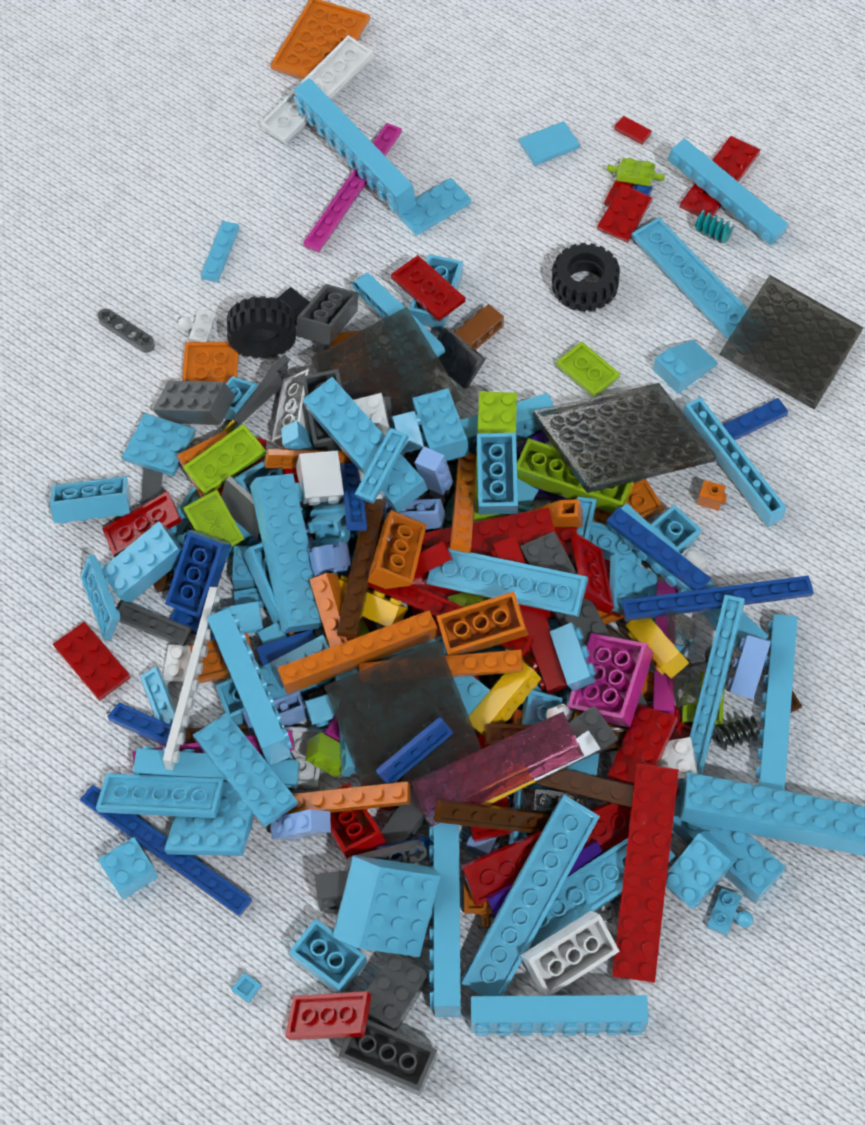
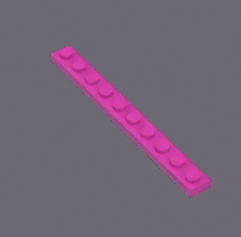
M386 123L374 140L373 144L385 157L401 135L402 128ZM356 169L353 170L303 242L304 247L319 253L366 186L367 181L359 177Z

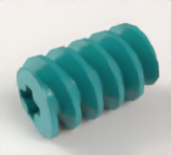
M702 210L696 220V230L698 232L702 231L704 235L709 233V237L715 236V240L721 239L722 243H726L735 225L729 227L730 221L724 225V218H721L718 222L717 215L711 219V213L709 212L705 216V210Z

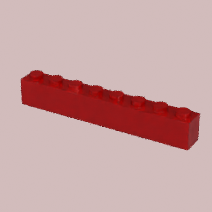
M515 536L493 543V550L490 551L492 557L526 564ZM520 605L528 635L534 638L528 653L531 652L533 660H531L534 671H538L541 680L538 682L541 690L545 689L546 694H550L569 687L543 609Z

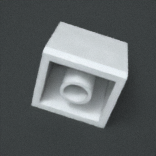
M338 451L299 454L296 471L302 491L303 504L318 505L320 502L335 504L341 501L344 492Z

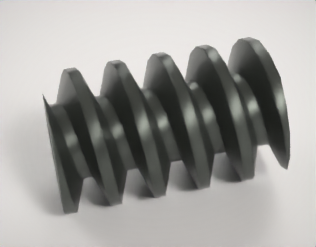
M751 715L750 719L748 717H744L742 721L737 719L735 724L728 722L727 726L725 724H721L720 728L715 726L713 733L717 744L722 745L724 750H727V743L734 748L735 741H737L741 746L743 744L742 739L750 743L751 736L755 741H758L759 731L754 716Z

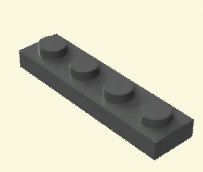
M125 601L122 602L118 609L120 612L119 622L175 645L185 646L193 633L189 627Z

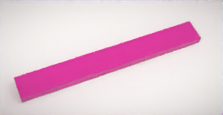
M657 582V595L677 593V590L669 586L667 582ZM676 615L656 617L657 626L676 647ZM655 668L653 709L674 714L675 676L671 679L666 673L662 675Z

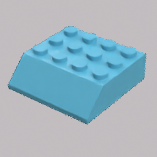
M353 855L333 937L359 949L420 957L441 876L433 867Z

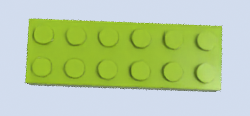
M529 438L517 462V478L530 486L571 500L577 499L578 496L597 499L596 508L612 514L618 507L622 508L627 503L634 486L635 474Z

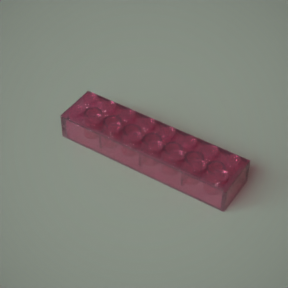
M561 712L411 782L427 821L433 827L439 824L433 820L438 799L482 804L579 759L584 754L564 712Z

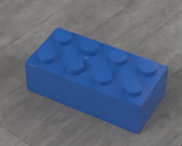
M198 530L188 531L165 604L201 618L209 587H218L231 543Z

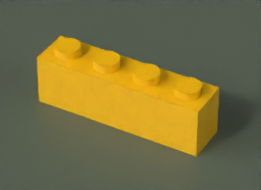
M341 575L338 578L343 596L345 597L349 578ZM368 589L362 616L385 627L403 620L407 607L401 604V600L393 597L388 599L384 597L385 593L378 590L373 592Z
M651 618L632 620L626 624V627L630 630L628 635L633 641L647 643L654 653L651 662L653 664L657 663L655 668L662 675L666 673L672 679L689 664L687 659Z
M523 663V672L504 673L467 718L466 722L485 738L484 725L505 724L519 705L525 701V698L532 689L538 685L541 677L525 663Z

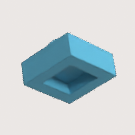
M244 972L231 991L249 1004L262 988V985Z

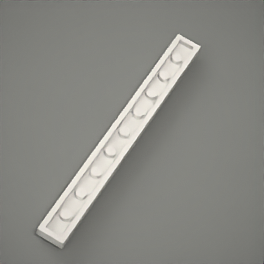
M209 587L163 756L164 767L167 770H174L175 763H178L180 759L179 747L184 744V728L189 725V710L193 709L194 706L193 695L194 692L198 691V676L203 673L204 664L202 661L204 657H207L208 640L211 641L213 634L207 617L217 613L216 609L221 605V596L218 593L217 587Z

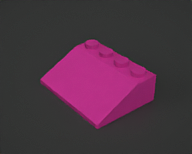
M591 633L587 644L590 653L588 660L596 670L594 675L596 682L578 690H572L567 706L569 709L584 713L592 706H595L606 722L630 727L654 653L647 643Z

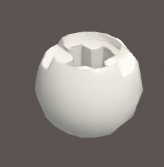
M565 704L556 705L554 708L547 709L546 720L551 726H562L564 723L571 721V710Z

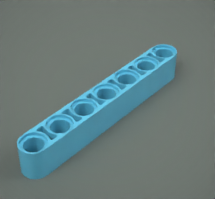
M366 272L352 282L354 290L427 362L430 363L445 353L442 343L371 274Z

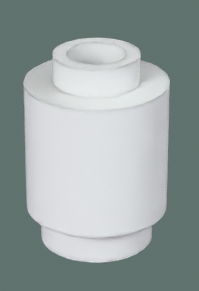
M687 548L684 550L682 555L703 572L707 570L708 561L693 549Z

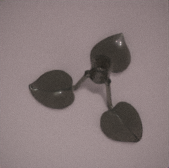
M679 612L667 613L668 633L674 644L684 646L680 651L683 655L691 645L690 640L696 637V627L688 616ZM712 646L708 647L705 651L706 660L691 663L686 658L689 664L674 676L673 692L676 707L694 703L699 699L701 693L700 684L696 678L691 677L692 674L688 671L694 666L708 665ZM730 661L728 673L730 672L731 667H732L731 661Z

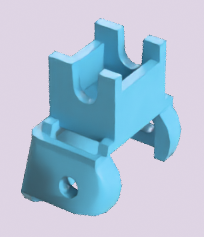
M343 498L335 504L320 502L318 505H313L310 513L312 521L308 524L310 533H314L316 537L312 543L313 548L329 544L337 545L341 542H348L350 539L358 536L359 531L354 530L350 533V530L346 528Z

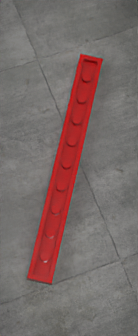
M369 582L368 588L385 593L388 597L401 600L402 603L422 612L430 610L431 615L436 618L438 615L463 608L461 605L413 584L384 589ZM527 635L499 644V646L510 651L521 650L522 656L526 657L534 638Z

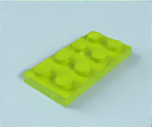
M242 424L184 465L183 469L206 496L225 484L226 478L230 476L232 478L263 457L266 454V450L249 429Z

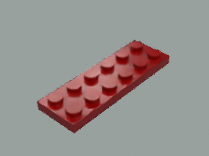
M730 136L712 161L739 182L756 160L761 149ZM695 183L680 202L679 208L696 216H699L702 210H705V216L710 212L712 219L722 204Z

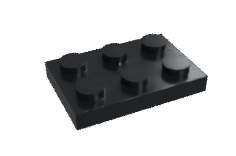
M444 327L437 339L444 346L445 353L433 360L432 363L464 389H468L486 358L448 327Z

